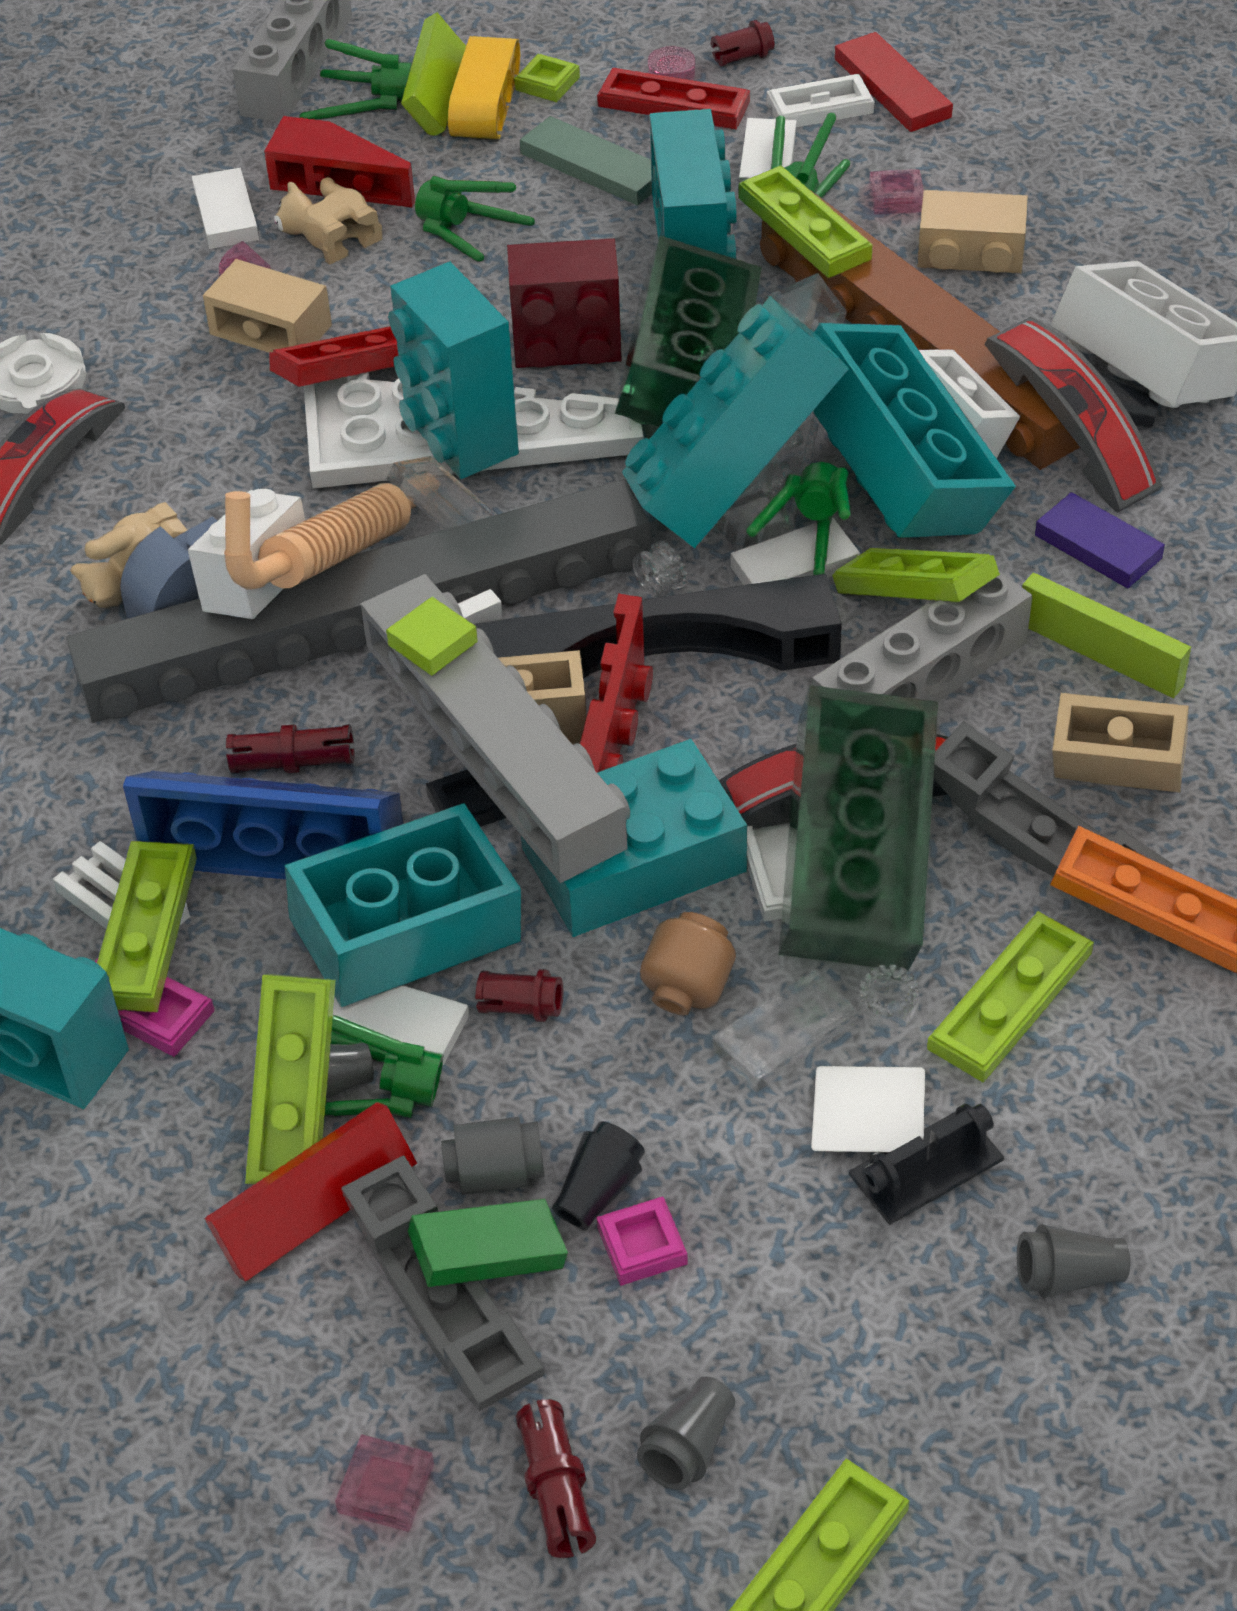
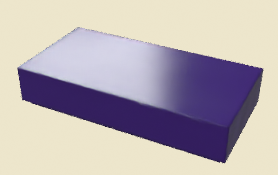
M1072 492L1036 521L1035 536L1127 589L1163 558L1165 544Z

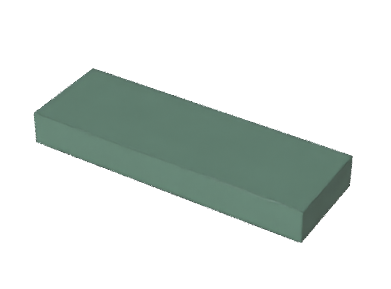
M549 116L520 139V154L637 206L651 195V159L552 116Z

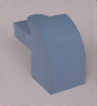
M213 516L175 538L170 536L160 526L137 545L124 567L120 584L127 619L199 599L188 549L209 530L212 524L217 522Z

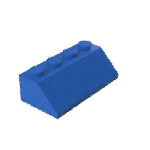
M150 771L126 776L123 784L137 841L194 844L197 857L194 871L286 879V864L404 824L400 794L376 789L362 790L319 786L311 783L295 784L261 781L253 778L239 779L197 775L189 772L172 773Z

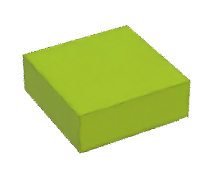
M538 53L514 78L515 90L558 102L580 78L579 65Z
M433 596L386 629L388 645L431 676L478 642L476 626Z

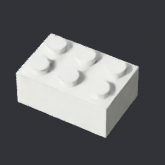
M1139 261L1075 266L1051 326L1068 337L1067 341L1078 351L1097 355L1108 363L1107 368L1111 373L1126 380L1137 381L1150 390L1148 395L1151 399L1167 407L1177 408L1179 405L1195 402L1208 403L1210 400L1235 396L1237 392L1236 321Z

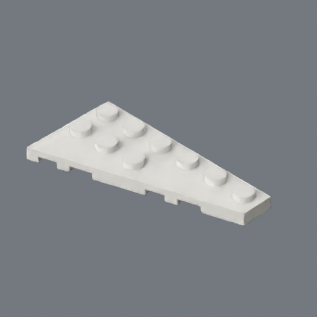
M369 372L304 386L309 466L313 489L426 477L430 475L455 474L446 462L440 463L434 458L423 436L417 430L412 432L403 421L399 409V401L404 398L402 383L399 378L395 382L371 380ZM515 387L514 396L519 454L484 470L628 455L631 449L644 438L637 400L571 393L563 400L536 398V389Z

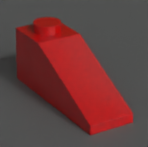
M283 116L264 150L270 190L288 192V183L293 182L304 194L323 196L320 190L321 180L331 178L336 184L361 193L366 202L413 208L415 203L411 162L330 121Z

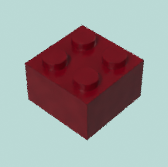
M615 238L507 245L515 368H544L557 365L621 362L619 276Z

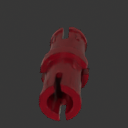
M292 724L282 725L280 732L243 735L228 734L226 748L232 749L233 753H238L226 754L228 767L231 773L271 768H284L285 773L300 772V766L334 763L353 764L355 749H350L349 745L354 744L353 730L350 724L340 727L298 730L297 726Z
M552 1399L537 1400L543 1428H541L539 1421L535 1422L530 1403L524 1405L516 1414L517 1427L521 1431L529 1463L524 1478L529 1495L533 1499L538 1500L547 1538L546 1546L548 1553L557 1558L574 1557L568 1528L571 1536H576L581 1554L590 1550L596 1543L595 1531L591 1527L581 1489L586 1482V1475L581 1459L572 1455L563 1419L564 1411L562 1405Z

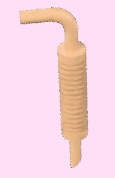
M435 475L426 476L402 489L390 483H381L265 540L259 550V560L253 562L252 552L250 551V494L242 491L228 492L225 494L224 555L226 569L233 582L246 590L262 588L269 582L280 588H292L404 529L410 521L411 509L430 500L436 494L439 488V479Z

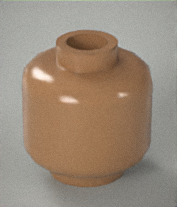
M694 912L680 913L679 918H670L659 923L640 968L641 980L654 992L652 997L654 1004L665 1011L685 1016L689 1014L691 1007L707 1009L718 1003L736 958L735 948L727 939L729 932L722 924L710 917Z

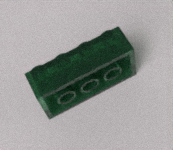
M659 236L641 290L615 414L631 418L640 424L660 427L663 423V414L669 404L680 394L687 395L700 380V371L706 360L717 350H725L738 335L740 321L756 305L762 267Z
M809 686L798 720L778 955L909 971L923 946L938 715L937 701Z

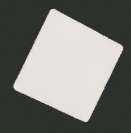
M817 1067L812 1150L889 1153L918 1136L923 1139L925 1070L921 1067Z

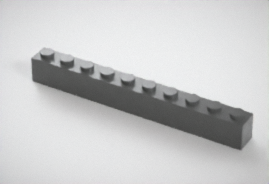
M622 479L353 555L292 588H283L254 619L202 611L200 599H196L65 637L75 674L92 723L109 718H123L130 715L133 711L168 701H182L195 693L227 684H240L251 677L282 668H296L307 661L337 652L357 650L366 644L360 603L423 574H426L442 593H451L457 603L491 589L503 605L507 603H520L531 596L562 587H575L586 580L617 571H631L638 565L651 562L650 521L626 479Z

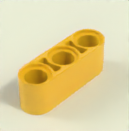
M469 37L449 100L448 129L450 136L500 139L501 135H498L497 131H502L509 109V106H506V102H511L515 88L514 75H518L520 71L521 53L519 39Z

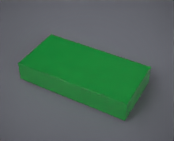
M545 1198L412 1215L407 1231L428 1287L563 1269L568 1255L566 1246Z

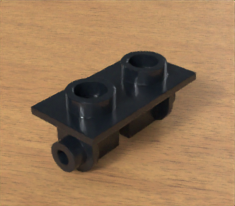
M963 1104L957 1107L954 1113L925 1128L923 1139L918 1136L889 1153L877 1152L871 1155L868 1161L851 1169L849 1176L886 1222L891 1225L1004 1161V1156L987 1137L986 1132L994 1127L992 1116L987 1108L982 1104H977L974 1107Z

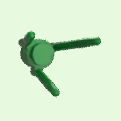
M333 39L325 41V46L328 49L380 65H373L372 72L322 69L320 76L336 80L371 83L372 95H380V98L302 112L299 118L316 120L378 109L397 110L398 101L402 102L412 62H399V55L382 54Z
M832 112L827 114L805 161H796L784 167L803 185L821 198L826 195L850 167V161L843 159L819 184L814 166L836 121V114ZM781 115L776 118L771 169L782 166L785 117Z
M432 176L431 180L423 183L416 196L415 212L418 218L425 221L423 231L441 237L477 262L484 260L483 253L446 228L452 224H461L467 212L527 226L535 224L533 217L471 202L461 193H513L516 190V185L512 182L448 180Z
M815 462L806 466L800 476L789 474L786 477L784 487L748 526L746 530L747 535L750 537L756 536L783 506L794 497L797 508L806 518L817 521L813 575L825 574L830 525L833 514L838 510L839 517L842 520L850 517V504L846 487L849 474L847 469L837 468L826 462Z
M333 1015L330 1044H367L372 1060L383 1063L379 1089L390 1091L391 1098L326 1102L325 1116L358 1115L376 1102L387 1105L391 1114L412 1118L415 1104L428 1107L433 1106L442 1073L444 1058L442 1053L425 1050L424 1046L401 1042Z

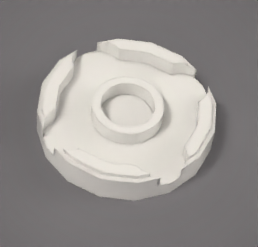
M39 333L40 339L27 341L26 335H19L1 342L0 409L10 413L28 414L35 407L59 393L72 389H81L87 374L81 350L69 339L51 333Z

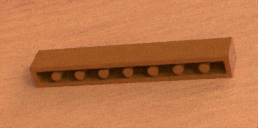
M817 194L815 195L873 244L872 260L827 278L762 220L760 249L765 260L773 266L778 265L792 276L801 289L811 291L823 300L837 317H844L852 324L901 325L918 350H954L1020 416L1006 441L1007 447L1014 455L1024 457L1038 469L1042 470L1080 448L1029 380L1016 386L984 345L987 338L1000 332L998 329Z

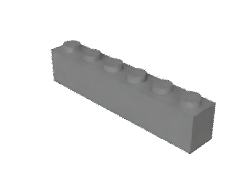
M423 574L360 603L368 649L560 883L627 849L626 820L630 818V808L622 791L615 784L607 785L596 773L593 762L585 748L579 743L572 745L560 731L559 723L552 710L546 704L538 705L528 694L519 672L511 665L505 667L497 658L489 638L482 629L476 628L477 643L433 676L388 645L386 629L432 596L462 616L461 609L451 593H442L429 577Z

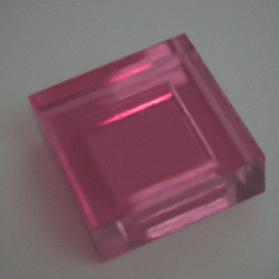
M920 170L870 172L869 186L874 214L922 212L924 190Z
M361 1434L335 1500L337 1512L409 1532L434 1466L432 1453Z

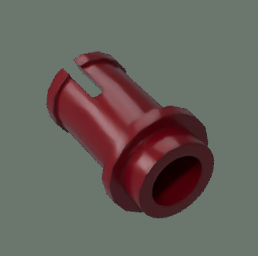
M753 20L749 22V26L720 36H712L711 47L719 48V50L713 51L712 54L720 67L754 55L764 58L767 56L768 51L773 50L775 47L772 29L767 22L760 23L758 20Z
M539 969L536 975L481 971L477 979L475 998L476 1000L484 999V1001H478L476 1007L478 1012L483 1014L494 1012L533 1015L536 1022H546L548 1016L558 1017L561 1013L564 995L563 981L561 977L551 976L549 970Z

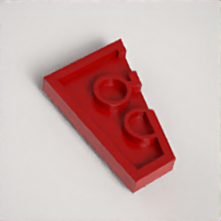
M618 593L613 612L614 618H616L617 644L605 643L600 663L602 672L599 684V700L592 699L590 702L580 744L589 754L596 773L623 763V755L619 754L622 745L632 746L637 732L638 710H635L637 701L647 702L651 692L653 667L644 665L642 597Z

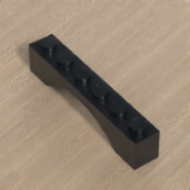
M826 573L642 600L644 657L677 652L717 653L757 661L781 671L832 664L840 660L842 622ZM615 604L474 624L476 628L482 629L487 635L497 658L580 650L583 679L594 672L602 670L600 663L605 643L617 644L616 618H614L613 613Z

